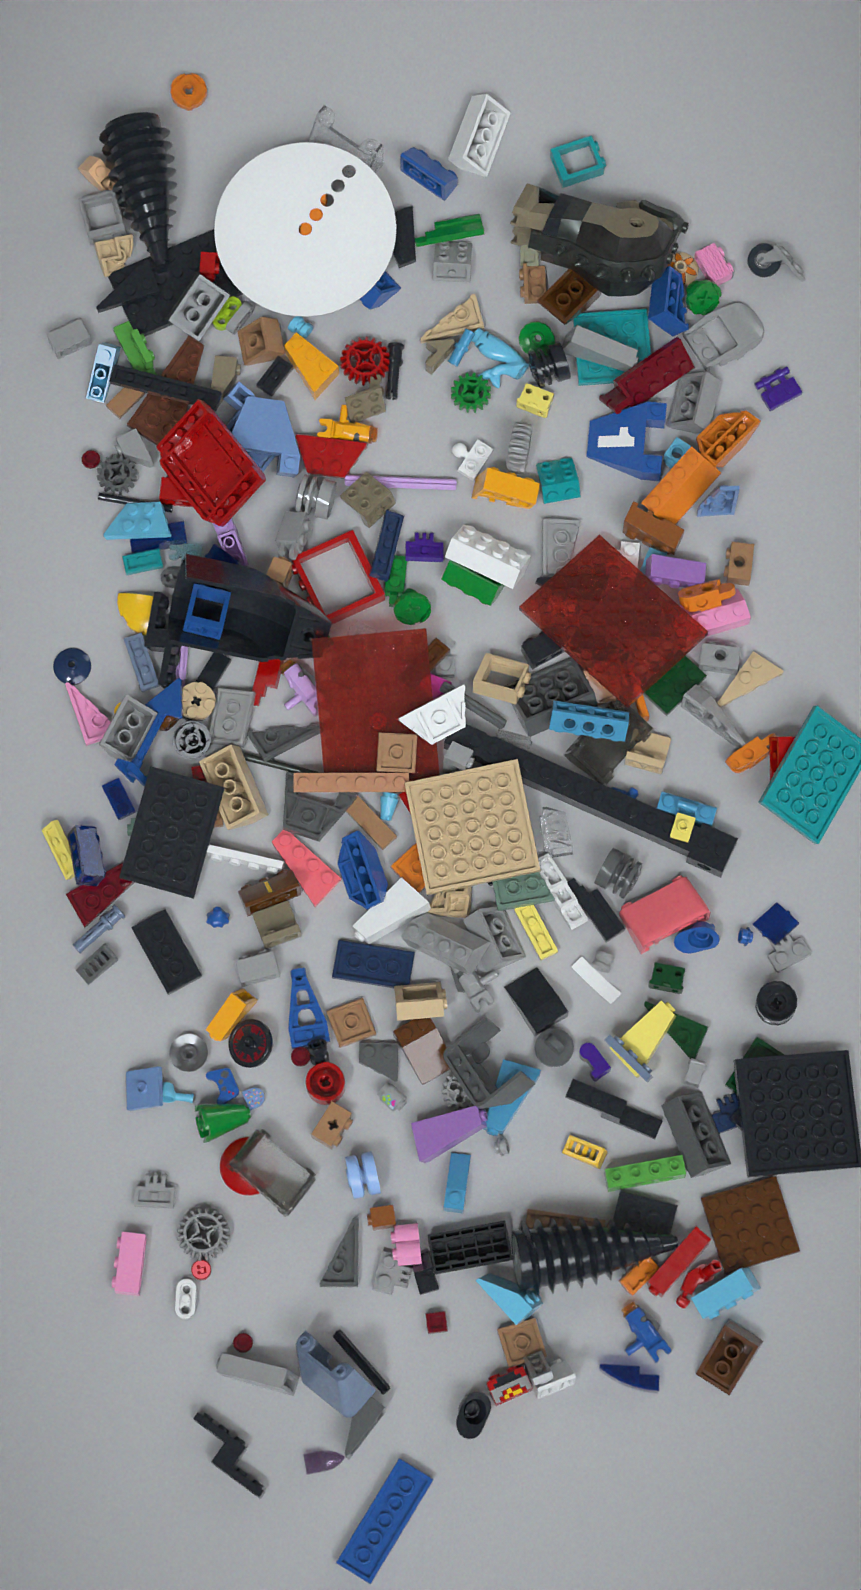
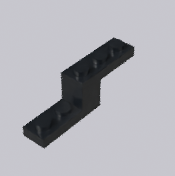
M154 592L144 646L154 652H164L158 685L165 689L176 680V668L179 665V652L182 646L169 643V629H163L166 624L165 615L169 607V597L162 592Z
M572 1079L565 1096L569 1100L601 1112V1118L654 1140L663 1120L626 1106L627 1101L576 1079Z
M197 1412L193 1418L194 1421L224 1442V1445L211 1463L261 1499L265 1494V1491L262 1490L264 1486L255 1479L252 1482L247 1479L246 1476L248 1474L239 1467L236 1470L234 1469L247 1450L244 1446L246 1442L238 1436L235 1438L231 1437L228 1434L229 1430L223 1425L216 1426L213 1424L212 1421L214 1419L205 1412L202 1415Z

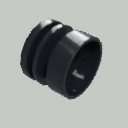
M559 341L546 346L547 354H544L540 347L537 348V355L534 350L528 351L530 371L539 388L545 387L544 378L548 385H552L553 375L558 382L571 378L567 358Z
M783 981L766 983L757 994L755 1006L757 1014L763 1022L769 1025L779 1026L787 1023L793 1017L797 1008V996L794 989ZM774 1000H777V1003L781 1004L779 1005L778 1009H775L774 1006H771Z

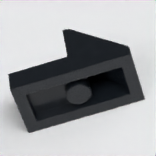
M421 1253L422 1264L411 1266L419 1294L423 1295L437 1291L439 1287L429 1253Z

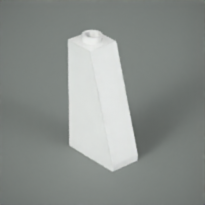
M400 878L386 892L384 902L370 908L353 925L354 936L360 942L365 941L369 945L428 912L431 909L430 904L403 878Z

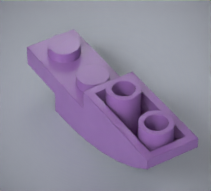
M233 518L224 527L213 523L226 561L243 566L249 565Z

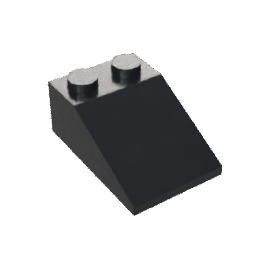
M538 968L533 969L504 987L534 1036L568 1017V1010Z

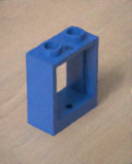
M194 583L183 631L220 640L231 592ZM196 597L223 604L219 622L192 616Z

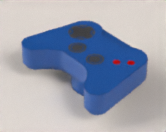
M229 1068L206 1073L207 1080L214 1081L219 1088L220 1095L216 1101L217 1104H226L239 1095L238 1086Z

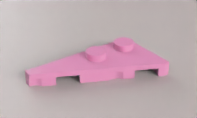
M69 682L65 683L86 746L101 741L110 721L78 689Z

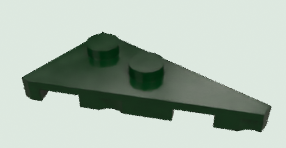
M647 1001L644 1003L648 1011L656 1006ZM674 1013L676 1018L667 1033L690 1060L692 1058L696 1059L709 1027Z

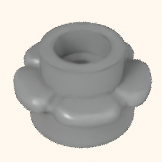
M498 1137L497 1142H494V1148L497 1154L500 1153L501 1156H504V1154L509 1153L508 1141L506 1138L500 1139Z

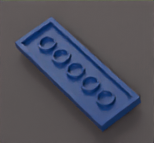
M399 1459L336 1564L371 1585L434 1479Z

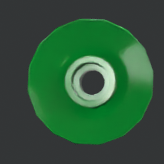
M539 321L526 324L519 334V344L527 355L530 350H534L537 355V348L539 347L543 350L544 354H547L546 346L555 342L554 333L551 328ZM536 335L541 336V340H537Z

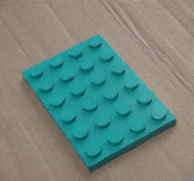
M813 706L758 803L812 843L819 844L861 771V738L819 706Z

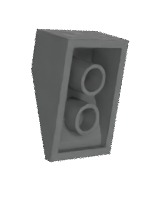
M372 1397L352 1417L345 1456L348 1460L386 1412L385 1407Z

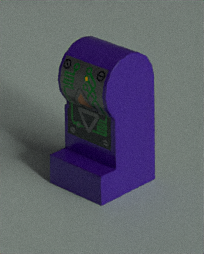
M592 1043L582 1044L579 1049V1057L583 1062L588 1063L593 1070L590 1073V1077L596 1082L609 1073L611 1067Z

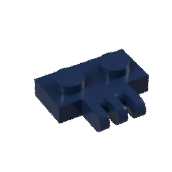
M735 1093L731 1094L733 1101L731 1103L728 1096L723 1097L725 1105L722 1104L720 1098L716 1099L720 1112L713 1114L712 1118L719 1134L738 1128L729 1120L739 1108Z

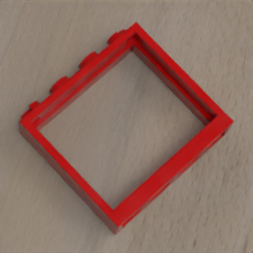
M353 530L298 554L295 560H291L293 574H297L300 579L298 581L301 591H306L308 595L306 601L319 609L332 624L385 601V593L378 579L369 576L371 565ZM348 542L374 594L326 615L301 563Z

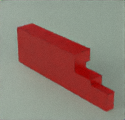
M272 659L268 660V662H259L252 692L256 693L254 706H259L261 697L266 695L267 687L278 688L284 660Z

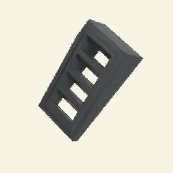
M104 944L76 971L89 985L115 964L118 958ZM103 953L110 958L108 961L102 956ZM99 958L104 965L101 966L96 959ZM91 963L97 967L98 970L96 972L90 966ZM85 968H87L91 972V977H89L86 974V972L84 971Z

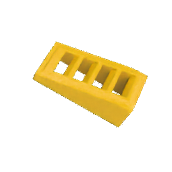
M569 1135L562 1153L601 1169L607 1155V1150ZM574 1142H576L577 1145L574 1152H570ZM583 1145V1146H584L583 1151H582L581 1155H578V1153H579V1151H580V1149H581V1146ZM589 1148L592 1149L589 1157L585 1158L589 1151ZM599 1152L595 1161H593L596 1153Z

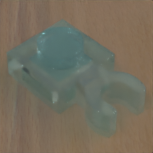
M183 543V548H179L177 545H170V550H175L177 553L169 555V559L172 561L179 558L183 559L185 554L202 557L203 546Z

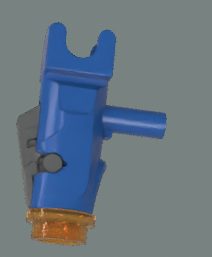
M633 1301L621 1310L622 1316L626 1318L631 1332H634L637 1336L636 1342L624 1349L628 1356L644 1346L654 1363H657L659 1361V1357L656 1354L657 1350L662 1349L666 1354L672 1352L668 1344L658 1333L660 1324L645 1310L640 1308L639 1304L636 1305Z

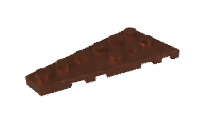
M188 336L161 376L194 384L204 345ZM147 394L128 421L127 426L132 430L137 429L141 436L158 445L185 415L188 404Z

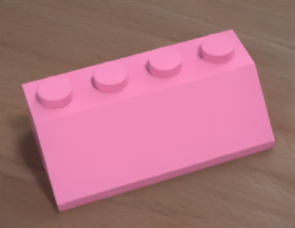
M735 589L736 594L734 596L721 600L722 606L702 612L700 610L689 612L682 605L666 609L676 644L680 645L748 625L751 616L740 591Z

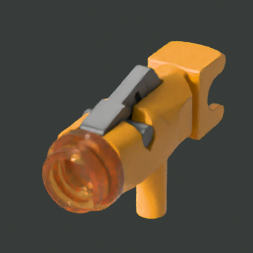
M341 405L339 421L319 419L320 425L326 426L327 430L325 432H318L317 437L368 444L377 442L378 428L359 422L349 423L346 405Z

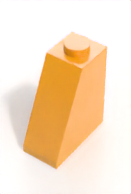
M244 988L232 992L205 1030L209 1032V1036L215 1041L221 1042L226 1040L234 1027L243 1020L257 1003L258 999Z

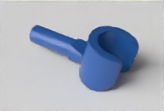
M612 787V789L634 799L639 795L638 791L632 787L628 792Z

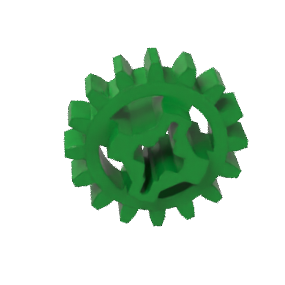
M466 373L465 378L461 375L459 376V382L454 380L453 385L455 387H451V392L453 393L451 394V399L454 400L455 406L460 405V411L466 408V413H469L470 409H473V412L476 413V408L483 410V404L488 405L487 399H491V393H489L491 386H487L488 380L482 381V375L477 378L476 373H473L472 376ZM462 387L463 391L459 395V389ZM481 391H483V396L480 399L479 394H481Z

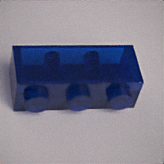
M75 825L67 836L76 885L98 886L105 878L106 871L103 868V855L100 851V838L97 835V829L92 826Z

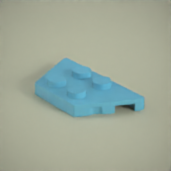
M143 502L127 503L103 536L106 540L171 537V532L167 525L168 520L162 503Z

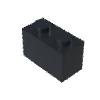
M547 628L541 631L536 638H528L521 645V652L532 670L565 652V645L555 628L550 630Z

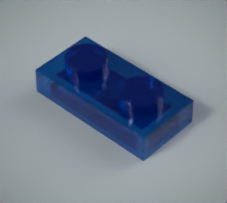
M119 778L102 785V789L118 821L136 813Z

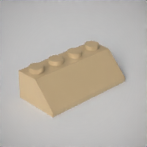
M231 744L199 761L207 782L225 787L219 811L227 830L253 824L268 816V812L240 747Z

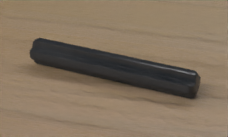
M342 1330L336 1331L333 1334L336 1342L383 1395L390 1390L388 1383Z

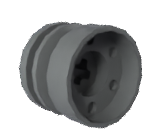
M612 848L599 870L594 884L607 889L613 883L612 893L616 894L619 888H622L619 897L624 899L635 886L643 863L637 861L632 868L634 858L631 857L625 864L623 863L625 854Z

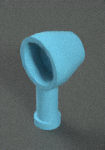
M162 1083L164 1103H171L175 1100L193 1103V1093H175L172 1083Z

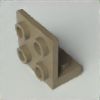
M368 472L360 476L340 495L345 503L361 515L363 523L368 528L376 523L385 514L386 510H389L396 504L392 492Z
M288 901L252 914L265 950L301 937V930Z

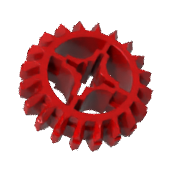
M366 336L365 340H361V337H358V342L352 339L351 345H345L346 350H342L343 356L340 357V362H342L341 369L344 370L343 374L345 376L349 375V381L355 379L356 385L359 381H362V385L365 386V382L369 381L370 384L371 376H373L374 380H377L376 375H380L381 378L385 377L384 372L389 370L388 365L390 363L387 358H389L390 354L386 352V346L382 347L381 341L376 343L375 338L369 341ZM375 354L380 358L378 366L373 361ZM352 356H354L355 360L357 361L355 368H353L350 364V359Z

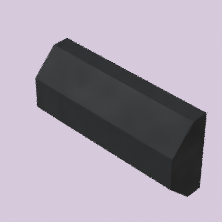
M505 1220L427 1235L435 1275L513 1260Z

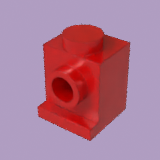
M201 252L199 273L209 281L214 282L216 274H219L220 269L218 253Z

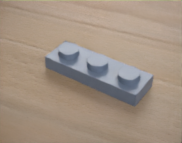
M142 633L124 638L141 692L159 687L147 648L144 646L145 641Z
M609 1035L605 1039L646 1082L653 1078L650 1074L652 1070L645 1063L641 1065L636 1060L638 1056L631 1049L627 1052L622 1047L625 1043L617 1035L614 1038Z

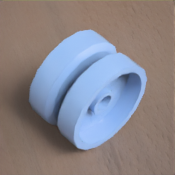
M372 1151L362 1153L361 1160L363 1166H359L355 1155L345 1157L346 1175L354 1199L364 1197V1184H367L368 1193L371 1196L381 1194Z

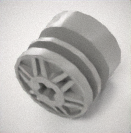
M305 474L296 494V512H302L305 506V512L309 515L312 508H315V517L328 520L334 503L337 482L323 479L321 485L317 486L318 478L313 477L310 484V475Z

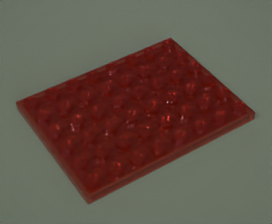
M598 535L519 606V610L627 708L708 635V631L601 535Z
M426 628L311 639L324 773H392L376 771L378 732L416 734L401 723L398 718L433 700ZM417 735L415 773H409V782L440 775L437 742L430 744Z

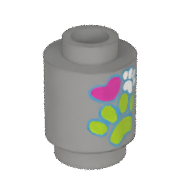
M386 1083L377 1093L380 1100L392 1111H400L407 1103L405 1101L406 1096L394 1085Z

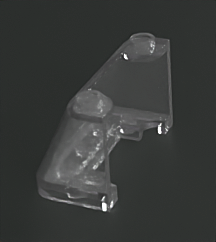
M323 105L317 113L307 143H320L340 148L359 158L377 173L384 164L383 145L374 139H366L360 146L333 128L332 124L335 121V114L330 108ZM347 165L342 169V174L347 178L353 177L356 173L355 168L351 165Z

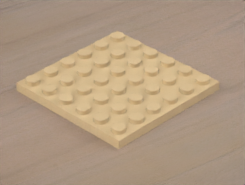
M518 759L405 783L427 895L541 872Z

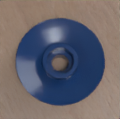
M68 648L56 656L53 670L61 682H69L71 685H76L86 680L89 676L91 661L84 651L77 648ZM70 662L75 663L73 667L68 666Z

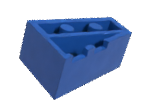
M668 266L662 277L652 283L648 319L673 337L689 330V324L685 323L684 314L687 313V309L683 307L682 298L685 297L682 275L671 266Z

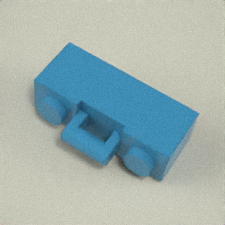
M663 791L657 805V809L675 817L677 812L695 817L694 825L697 827H701L702 823L712 827L717 807Z

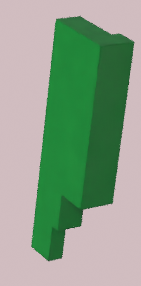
M476 214L434 222L435 230L427 231L425 236L415 238L416 247L484 235L481 216Z

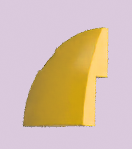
M118 593L117 603L121 617H124L130 629L146 636L153 596Z

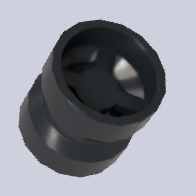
M319 1038L311 1040L307 1045L311 1064L317 1065L328 1062L329 1054L326 1051V1041Z

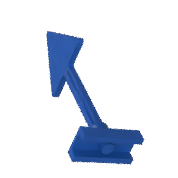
M180 678L176 679L145 704V706L158 712L135 758L131 762L117 758L114 764L132 783L137 779L145 786L147 777L140 771L143 764L142 761L165 717L168 715L178 719L183 718L182 680Z

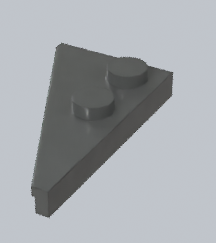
M308 725L307 728L295 729V727L265 729L266 732L253 733V730H249L247 736L263 761L267 762L322 733L323 729L321 725Z
M359 1217L353 1218L323 1279L320 1281V1287H358Z

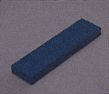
M389 510L385 511L369 576L385 582L388 581L404 519L403 515Z

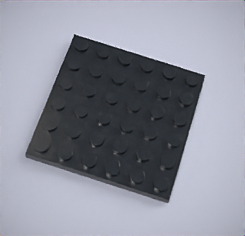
M849 1050L733 1060L747 1178L861 1168V1147Z

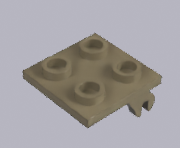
M376 375L377 380H374L373 376H371L367 390L345 397L350 423L359 422L386 412L383 400L384 389L380 387L382 382L380 375Z

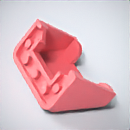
M681 875L674 878L671 884L634 903L628 902L621 906L622 910L619 912V916L640 954L649 951V947L652 945H657L664 938L691 924L693 925L697 922L696 920H709L711 912L689 879Z

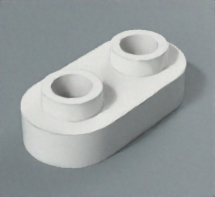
M190 1279L181 1280L176 1287L175 1311L177 1316L184 1320L192 1318L196 1310L197 1288ZM190 1287V1292L184 1293L183 1289ZM185 1306L189 1307V1312L187 1313L182 1312V1308Z

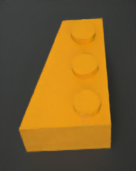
M297 332L284 345L287 358L300 375L305 386H307L313 399L316 400L339 375V366Z
M489 467L475 478L471 498L477 499L478 496L489 498V502L495 503V499L507 502L506 505L530 509L536 505L540 483L534 482L531 478L517 477L515 473H504L498 468Z

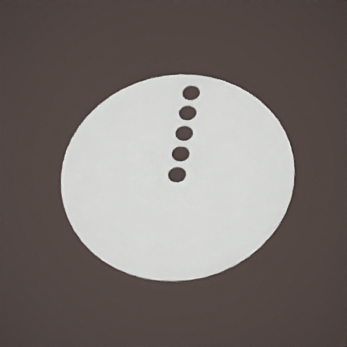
M292 143L270 149L258 155L243 166L225 188L216 212L215 244L226 274L233 284L250 300L266 309L285 315L318 316L335 312L354 303L372 289L381 278L394 250L396 239L395 212L384 184L376 173L359 158L340 148L326 144ZM347 165L353 166L356 170L355 175L351 178H347L342 174V169ZM334 180H342L345 184L344 190L341 192L333 191L331 188L332 182ZM324 194L333 196L334 202L331 206L325 207L321 204L320 199ZM318 208L323 212L321 220L313 221L310 218L309 213L312 209ZM302 223H309L312 226V232L309 235L304 236L299 233L298 228Z

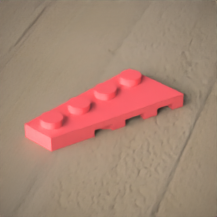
M282 830L272 841L273 846L289 869L293 871L297 881L314 907L341 881V878L290 832Z

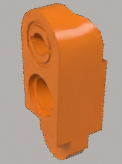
M720 579L683 588L678 592L679 603L685 610L689 612L700 610L702 612L722 606L721 600L731 598L736 594L733 583L721 584Z
M772 733L763 740L757 736L729 756L725 763L735 773H742L748 768H753L770 755L769 737H777L776 734Z

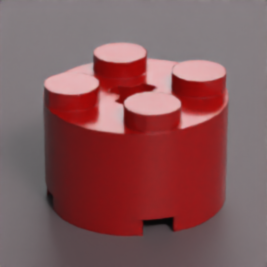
M323 1062L313 1066L306 1076L308 1095L314 1102L321 1105H330L331 1102L336 1103L340 1100L345 1092V1078L340 1068L330 1062ZM328 1080L329 1085L323 1087L321 1082L325 1083Z

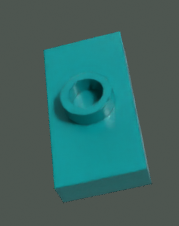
M159 548L122 556L126 576L163 568Z

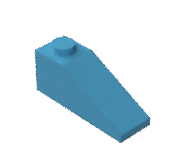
M451 1153L444 1201V1211L463 1214L471 1155Z

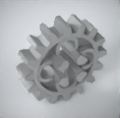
M454 1074L453 1077L447 1076L446 1079L449 1082H443V1086L446 1089L442 1090V1094H447L443 1100L450 1101L448 1107L450 1108L454 1105L455 1111H458L459 1108L472 1107L473 1104L465 1092L463 1093V1102L458 1103L456 1101L460 1096L459 1089H462ZM456 1085L458 1089L451 1090L450 1086Z

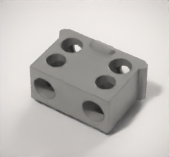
M692 1058L688 1062L690 1065L684 1084L698 1088L703 1070L707 1066L705 1065L706 1062Z

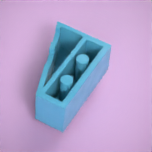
M740 1268L691 1299L701 1317L712 1320L720 1315V1311L725 1308L727 1310L737 1305L736 1302L741 1299L746 1300L750 1298L761 1287L750 1268Z

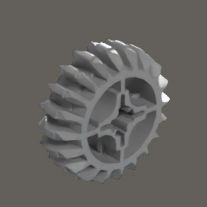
M516 422L513 426L506 463L507 469L512 472L523 473L526 469L533 429L531 424Z
M198 1208L199 1214L196 1215L191 1210L192 1217L189 1218L188 1215H184L187 1222H179L184 1227V1229H177L178 1233L183 1234L177 1237L178 1241H183L179 1244L180 1248L187 1246L184 1253L188 1254L192 1251L190 1254L191 1259L198 1254V1261L202 1260V1255H205L206 1261H209V1254H212L214 1259L217 1258L216 1251L220 1254L223 1253L220 1246L226 1248L228 1246L223 1240H230V1236L225 1235V1233L230 1232V1228H223L228 1224L227 1220L220 1222L223 1219V1215L220 1214L215 1217L217 1211L213 1210L209 1214V1208L205 1209V1213H202L201 1208ZM200 1220H211L216 1225L204 1226ZM193 1223H195L197 1230L193 1235H191L192 1237L188 1239V1230ZM199 1226L205 1232L208 1231L206 1233L208 1242H206L205 1238L199 1237L201 1235ZM217 1230H220L219 1239L213 1246L210 1241L211 1236ZM202 1242L208 1249H197L191 1244Z

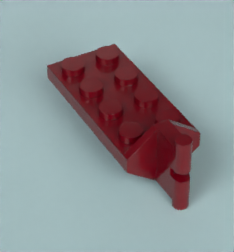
M679 337L674 338L614 379V389L605 395H600L599 400L613 412L619 414L626 406L630 408L646 402L695 367Z

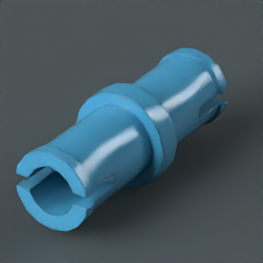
M466 328L464 329L460 340L454 345L455 349L448 360L449 363L456 367L459 366L465 352L467 353L469 350L468 346L475 333Z

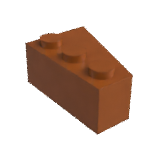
M633 501L624 520L623 533L625 536L633 540L636 538L648 547L654 546L659 548L661 552L667 553V555H675L683 538L684 529L665 518L660 520L652 516L654 512L650 510L647 512L637 507L638 503Z

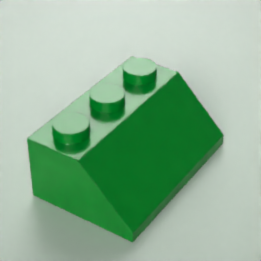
M449 560L441 578L449 586L456 587L463 591L464 594L473 596L481 603L489 606L497 600L505 586L452 560Z

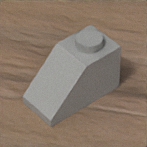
M133 429L116 438L117 445H115L119 456L122 454L125 459L129 457L130 462L149 468L154 466L153 460L137 429Z

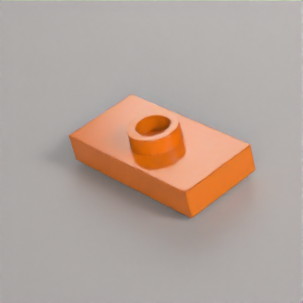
M648 1258L639 1262V1268L634 1264L618 1281L633 1296L660 1267L653 1259Z

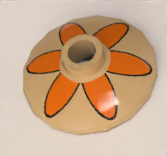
M676 252V254H673L672 262L667 267L671 266L682 275L683 286H688L698 276V264L693 256L687 253ZM678 265H683L684 268H683V269H679L677 266H678Z

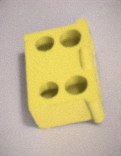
M526 383L520 398H517L516 407L547 418L554 393Z

